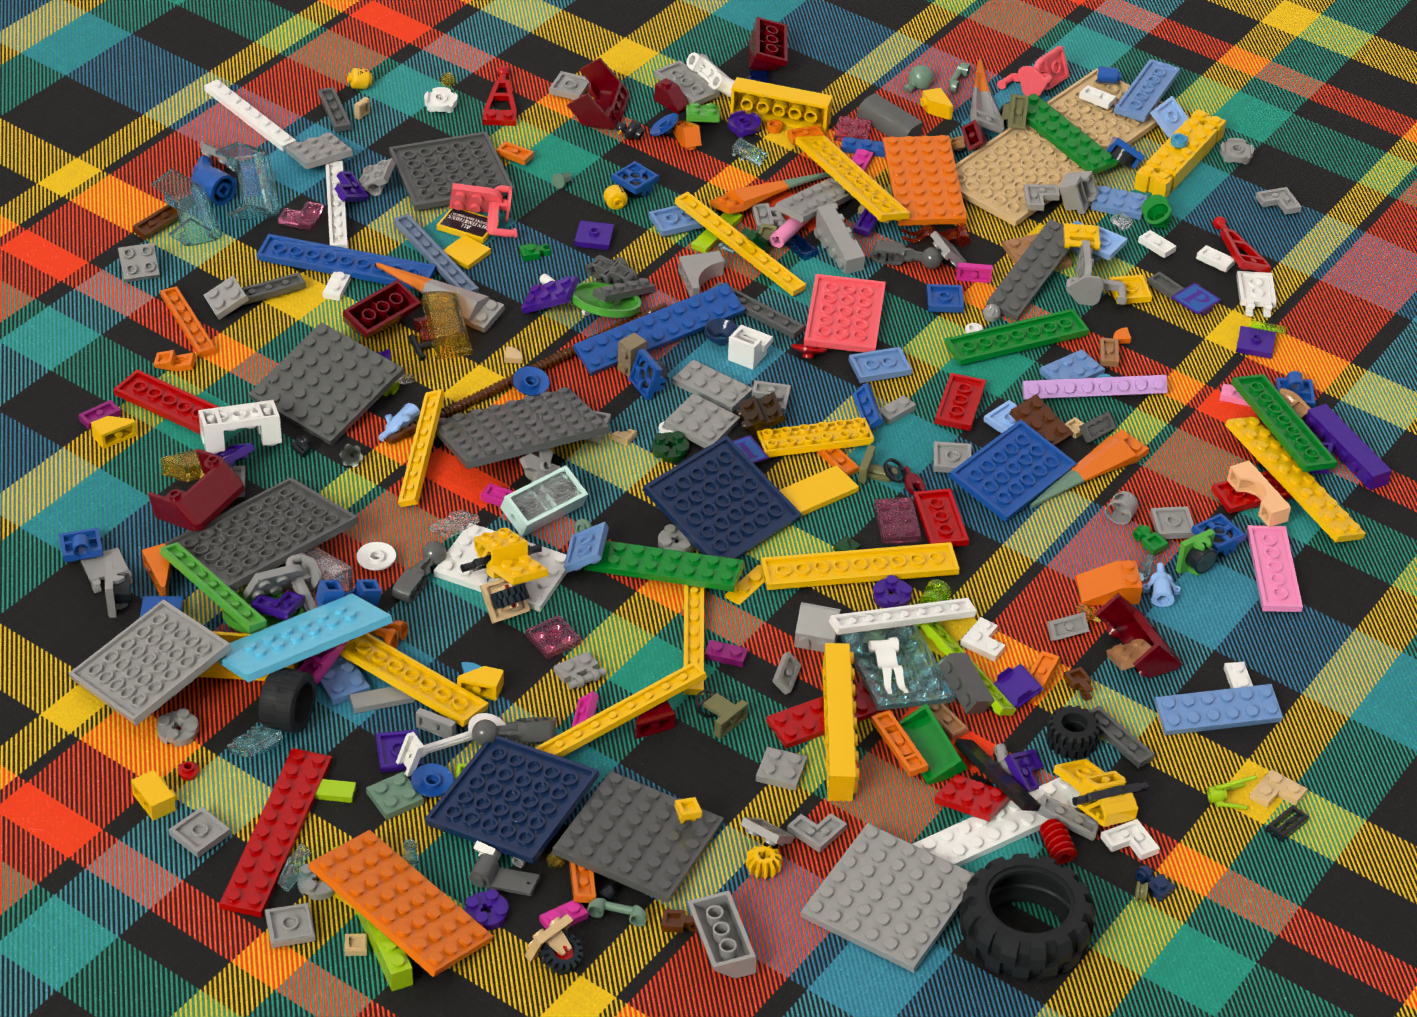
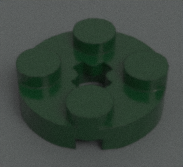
M680 431L657 433L652 441V454L656 458H663V461L667 463L679 462L684 459L686 454H689V441Z

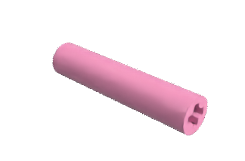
M790 217L770 236L771 244L777 248L782 247L809 220L802 223Z

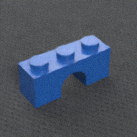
M357 579L354 589L345 593L339 580H320L315 601L318 607L353 593L378 608L382 589L376 579Z

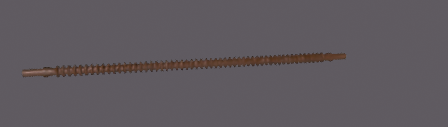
M663 302L653 308H647L644 312H639L630 318L628 317L626 320L624 319L622 322L620 321L618 324L616 323L614 326L612 325L610 328L602 330V332L599 331L598 334L665 308L667 304ZM569 346V348L548 356V358H544V360H540V362H536L531 366L542 371L547 370V368H551L555 364L576 356V352L573 346ZM511 374L506 379L503 378L501 381L499 380L497 383L489 385V387L476 391V394L472 393L467 398L464 397L463 400L460 399L458 402L456 401L454 404L442 408L439 418L453 416V414H457V411L461 412L466 407L470 408V405L474 406L475 403L478 404L479 401L482 402L483 399L486 400L488 397L508 389L509 386L512 387L514 375ZM415 421V424L411 423L408 427L401 428V431L387 437V442L391 444L404 437H410L412 433L416 432L418 421Z

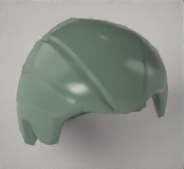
M916 65L909 73V83L905 85L904 90L912 93L914 88L928 89L934 81V73L931 68L926 65Z

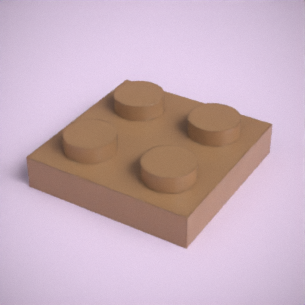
M1135 639L1129 644L1115 645L1112 649L1106 650L1107 657L1123 671L1135 667L1133 663L1152 646L1144 639Z

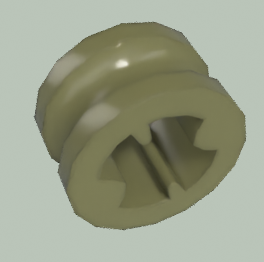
M1137 881L1135 900L1142 899L1146 902L1148 882L1141 884L1140 881Z

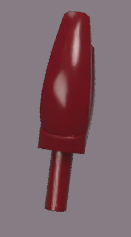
M905 466L904 469L907 475L904 479V486L906 491L912 496L914 495V488L919 489V491H926L924 481L916 473H911L909 466Z

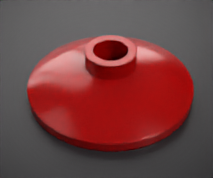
M791 344V347L803 353L802 357L813 358L816 354L827 352V349L822 347Z

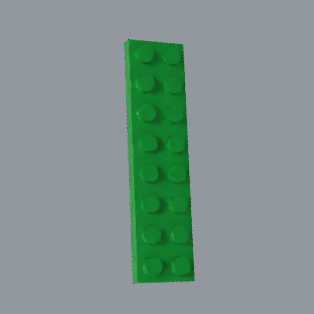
M1035 93L1029 95L1026 123L1082 169L1092 171L1093 175L1118 165V160L1114 159L1108 151Z
M1069 309L945 338V345L961 366L1089 335V328L1074 309Z
M1265 374L1233 377L1231 384L1303 472L1336 468V459Z
M606 541L602 559L596 564L584 566V570L734 592L745 563L744 560Z

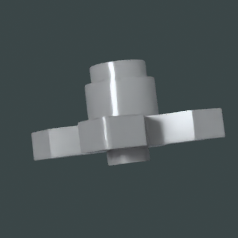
M551 448L537 451L536 456L529 453L519 459L525 470V476L532 480V482L561 468L551 463L553 455Z

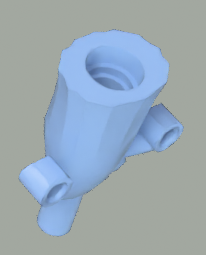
M407 403L394 417L392 414H387L385 416L387 422L385 431L378 436L379 440L383 442L387 437L397 433L403 427H408L419 418L420 410L412 403Z
M1158 563L1157 572L1151 575L1150 581L1147 584H1143L1142 592L1149 593L1150 587L1153 585L1152 603L1155 606L1168 607L1175 601L1173 595H1180L1181 588L1173 583L1172 577L1165 572L1164 564Z

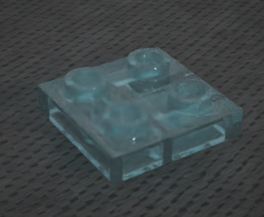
M259 725L250 729V733L234 738L233 742L227 745V748L232 754L248 758L257 753L264 755L280 745L283 735L279 730Z

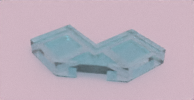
M303 843L289 857L278 880V884L286 892L301 877L298 869L311 854L308 847Z

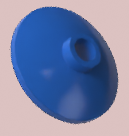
M672 113L658 120L650 129V134L658 136L671 133L679 119L678 114Z
M526 366L514 373L513 384L524 395L538 396L547 391L549 378L541 369Z
M435 763L419 766L411 776V784L414 790L426 797L444 795L453 783V775L450 770L443 765Z

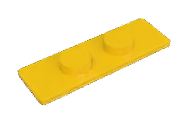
M757 565L739 581L734 592L728 591L724 597L741 605L765 583L761 565Z

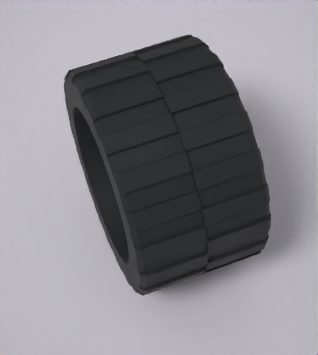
M282 668L270 673L266 677L260 693L258 714L261 724L267 728L293 734L303 731L311 718L316 700V682L313 675L290 668Z

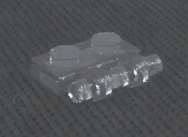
M461 509L457 512L449 513V516L444 519L436 520L435 524L430 526V530L433 533L438 531L439 536L451 538L479 523L480 519L477 514L464 512Z

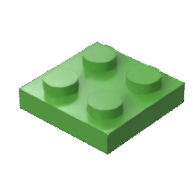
M690 103V105H686V122H720L719 105L714 103L706 105Z

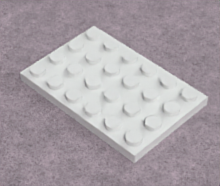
M468 523L448 550L446 559L434 569V577L481 592L479 586L501 579H493L487 575L486 568L474 572L470 570L464 573L460 568L461 564L472 562L478 558L474 549V537L480 536L484 532L492 533L496 531ZM528 542V545H530V546L536 545V544H533V543ZM542 547L541 552L531 554L530 557L548 569V576L524 582L530 597L527 599L529 608L541 612L567 574L564 569L566 554Z

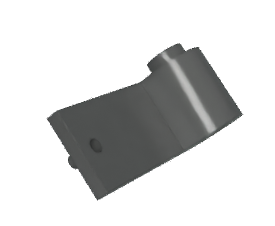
M483 853L478 857L469 875V879L476 887L531 896L540 879V875L500 868L498 860L494 856Z

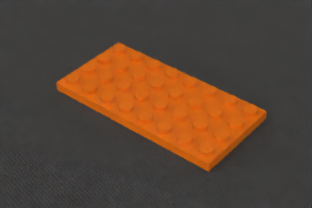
M950 136L883 137V148L892 196L910 212L909 219L897 221L898 226L966 224L967 217Z
M371 830L316 858L309 864L308 869L433 977L489 944L493 939V935Z

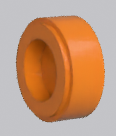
M777 119L769 120L766 130L772 134L781 133L783 131V123Z

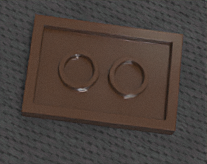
M1037 394L1011 409L1009 413L1016 422L1021 419L1054 446L1060 445L1073 435V432Z

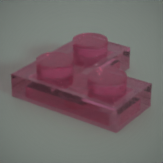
M307 201L301 211L284 208L278 218L279 224L312 230L324 210L323 204Z

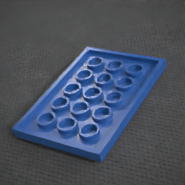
M1020 419L953 469L949 474V478L1006 522L1043 494L1063 475L1076 466L1077 463Z

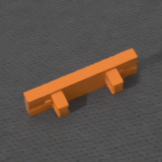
M890 710L871 716L872 724L909 777L928 771L929 765Z

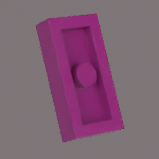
M109 400L78 415L79 420L90 430L92 429L91 422L106 416L119 417L121 416V409L112 400Z
M709 640L704 653V659L743 668L748 655V648Z

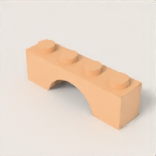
M1250 461L1230 466L1227 481L1237 492L1250 493L1261 500L1258 516L1268 527L1288 521L1291 511L1289 503L1281 497L1279 492L1272 487Z

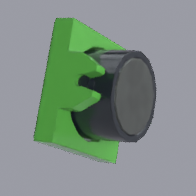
M1212 529L1181 542L1176 564V571L1179 574L1189 571L1191 574L1199 576L1215 564L1218 553L1212 548L1215 532Z

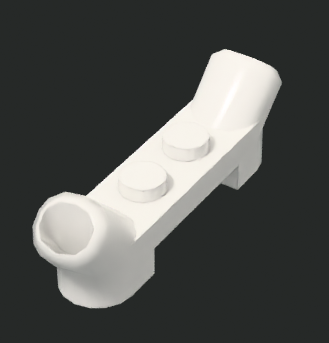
M691 53L687 58V66L703 77L711 88L731 97V88L735 81L715 66L707 55Z

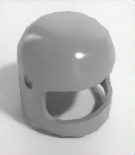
M1128 491L1118 492L1106 506L1105 513L1112 522L1121 525L1127 524L1138 509V500L1135 495ZM1110 505L1114 508L1113 514L1109 512Z

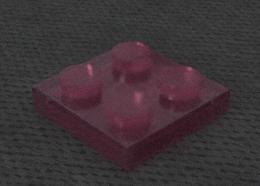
M839 116L834 141L842 142L843 137L868 139L872 121Z
M560 615L526 629V637L547 659L581 644V637Z

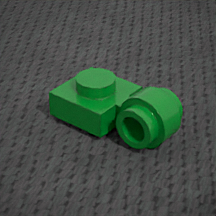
M1141 525L1134 529L1132 533L1133 538L1137 542L1141 541V545L1152 556L1168 549L1169 543L1157 532L1152 533L1149 526Z

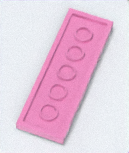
M1248 525L1247 536L1262 611L1302 612L1303 605L1286 526Z

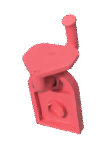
M1057 46L1040 57L1035 62L1034 67L1023 66L1018 70V73H1011L998 81V88L1005 89L1006 85L1011 82H1020L1025 96L1034 93L1040 96L1043 90L1053 88L1070 76L1063 46Z
M453 183L449 208L488 213V234L517 238L516 228H513V230L497 228L499 210L506 211L505 222H508L512 186L500 185L492 189ZM501 193L508 194L507 200L503 199Z

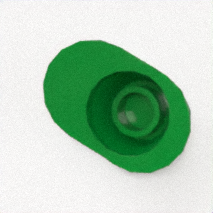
M1153 195L1143 202L1141 210L1146 221L1154 228H1164L1166 230L1167 225L1172 220V211L1167 199L1162 195Z

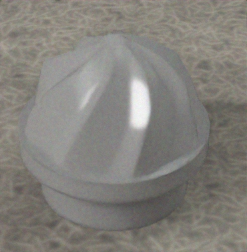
M996 304L987 305L983 309L984 319L989 322H995L1000 317L1001 311Z

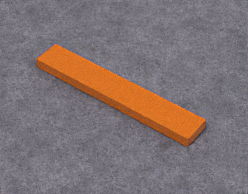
M178 287L161 290L160 295L198 357L202 358L217 353L216 347Z

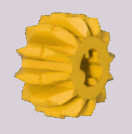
M762 843L760 847L754 845L752 850L748 851L746 868L750 875L755 874L756 879L763 877L766 880L767 876L774 878L776 873L780 872L782 857L778 849H773L772 845L765 847Z

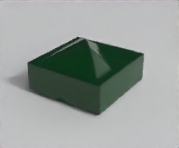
M845 536L834 544L833 550L836 552L861 550V545L850 537Z

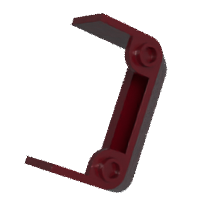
M598 58L580 68V72L590 82L588 86L589 93L568 103L567 107L578 118L579 122L586 127L614 130L616 129V124L622 120L629 99V92L601 58Z
M197 449L196 453L204 476L187 492L175 489L170 491L165 497L152 492L148 493L156 518L190 531L204 529L245 490L243 481L221 456L201 449Z
M1119 593L1095 613L1108 626L1106 631L1113 638L1118 637L1124 645L1131 643L1135 639H1144L1152 646L1133 663L1142 677H1156L1177 670L1183 665L1148 618Z

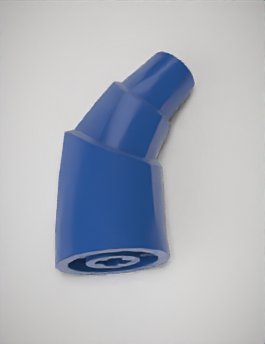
M199 157L192 169V177L190 179L192 185L212 203L222 206L234 197L237 187L236 180L233 176L213 167V161L210 157Z

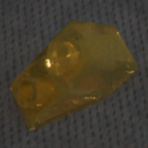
M197 449L160 458L162 474L185 482L201 479L204 474L196 453Z

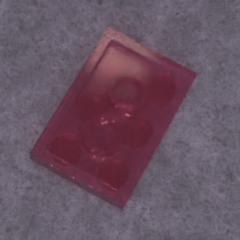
M912 497L874 500L883 544L921 542V532Z

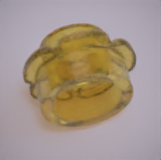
M450 72L443 73L441 83L443 86L451 88L455 84V78Z
M552 852L546 858L549 868L554 866L557 869L566 862L565 859L553 855Z

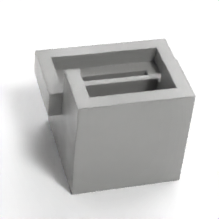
M1092 171L1067 173L1059 186L1066 211L1077 210L1078 214H1085L1090 205L1089 202L1095 201L1099 195Z

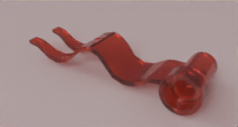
M958 224L956 229L938 232L948 241L956 240L957 244L961 247L970 244V236L967 233L965 224ZM930 225L923 226L916 232H910L901 228V232H905L910 236L920 235L915 239L902 236V239L911 243H917L936 231Z

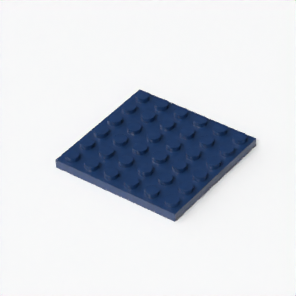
M727 435L647 483L642 489L697 550L704 555L738 559L799 520L802 516L797 508Z
M497 735L493 743L489 741L481 746L424 819L425 825L474 843L477 841L482 842L501 853L534 864L600 776L599 770Z

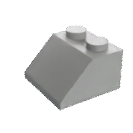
M801 602L794 647L824 652L825 643H837L838 635L829 623L831 615L840 614L841 609Z

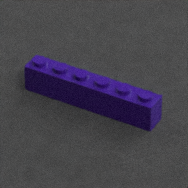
M1327 404L1308 409L1305 424L1323 443H1333V453L1369 490L1385 486L1389 483L1392 470Z

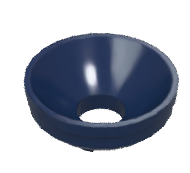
M713 319L706 324L705 335L711 342L724 346L729 343V337L738 328L734 322L728 319Z

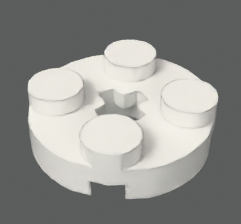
M437 87L432 89L433 92L428 94L427 91L425 93L424 103L429 112L451 113L454 111V107L457 106V94L452 93L449 88Z

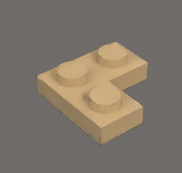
M1271 769L1252 790L1249 798L1266 808L1277 797L1297 806L1307 794L1308 789Z

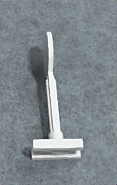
M476 714L470 719L467 732L426 745L421 743L414 732L408 733L396 763L398 765L404 763L407 768L405 775L407 777L411 776L414 770H416L420 758L426 754L474 740L472 729L478 721L487 719L494 722L496 726L506 724L493 714Z

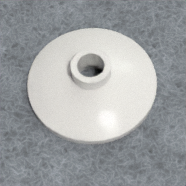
M383 542L365 544L357 552L358 563L368 570L386 569L396 560L394 548Z

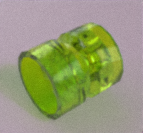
M931 580L927 584L918 604L946 601L951 596V589L944 581Z

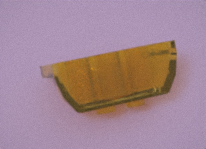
M449 291L423 292L422 305L436 360L472 355V347L458 293Z

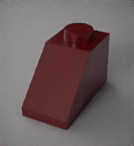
M667 78L655 84L654 101L677 114L686 110V105H689L678 84Z
M976 120L961 127L969 151H973L988 142L984 130Z
M668 700L639 715L635 724L636 739L675 728V713Z

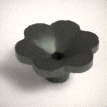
M347 444L344 450L340 452V457L343 459L342 463L345 466L357 467L359 461H362L364 458L358 445Z

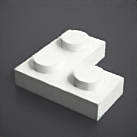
M982 617L961 639L960 646L994 662L1005 651V644L992 639V636L997 632L998 625Z
M1138 819L1101 832L1100 838L1111 852L1130 846L1140 860L1159 854V846Z

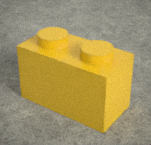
M154 770L131 780L134 797L153 821L176 811L175 801H177L175 792L172 789H168L162 776L159 777Z

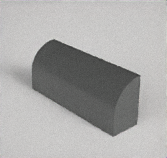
M876 93L864 99L857 110L856 117L888 137L922 136V121Z

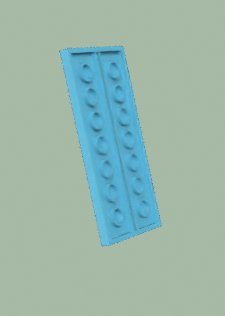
M352 593L231 642L232 650L219 659L217 663L249 683L393 623L390 614Z

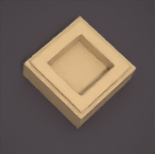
M364 97L354 104L356 119L360 120L370 113L369 98Z
M1074 417L1065 423L1073 432V438L1076 439L1082 435L1079 428L1080 425L1084 424L1082 421Z
M367 933L345 934V956H367Z

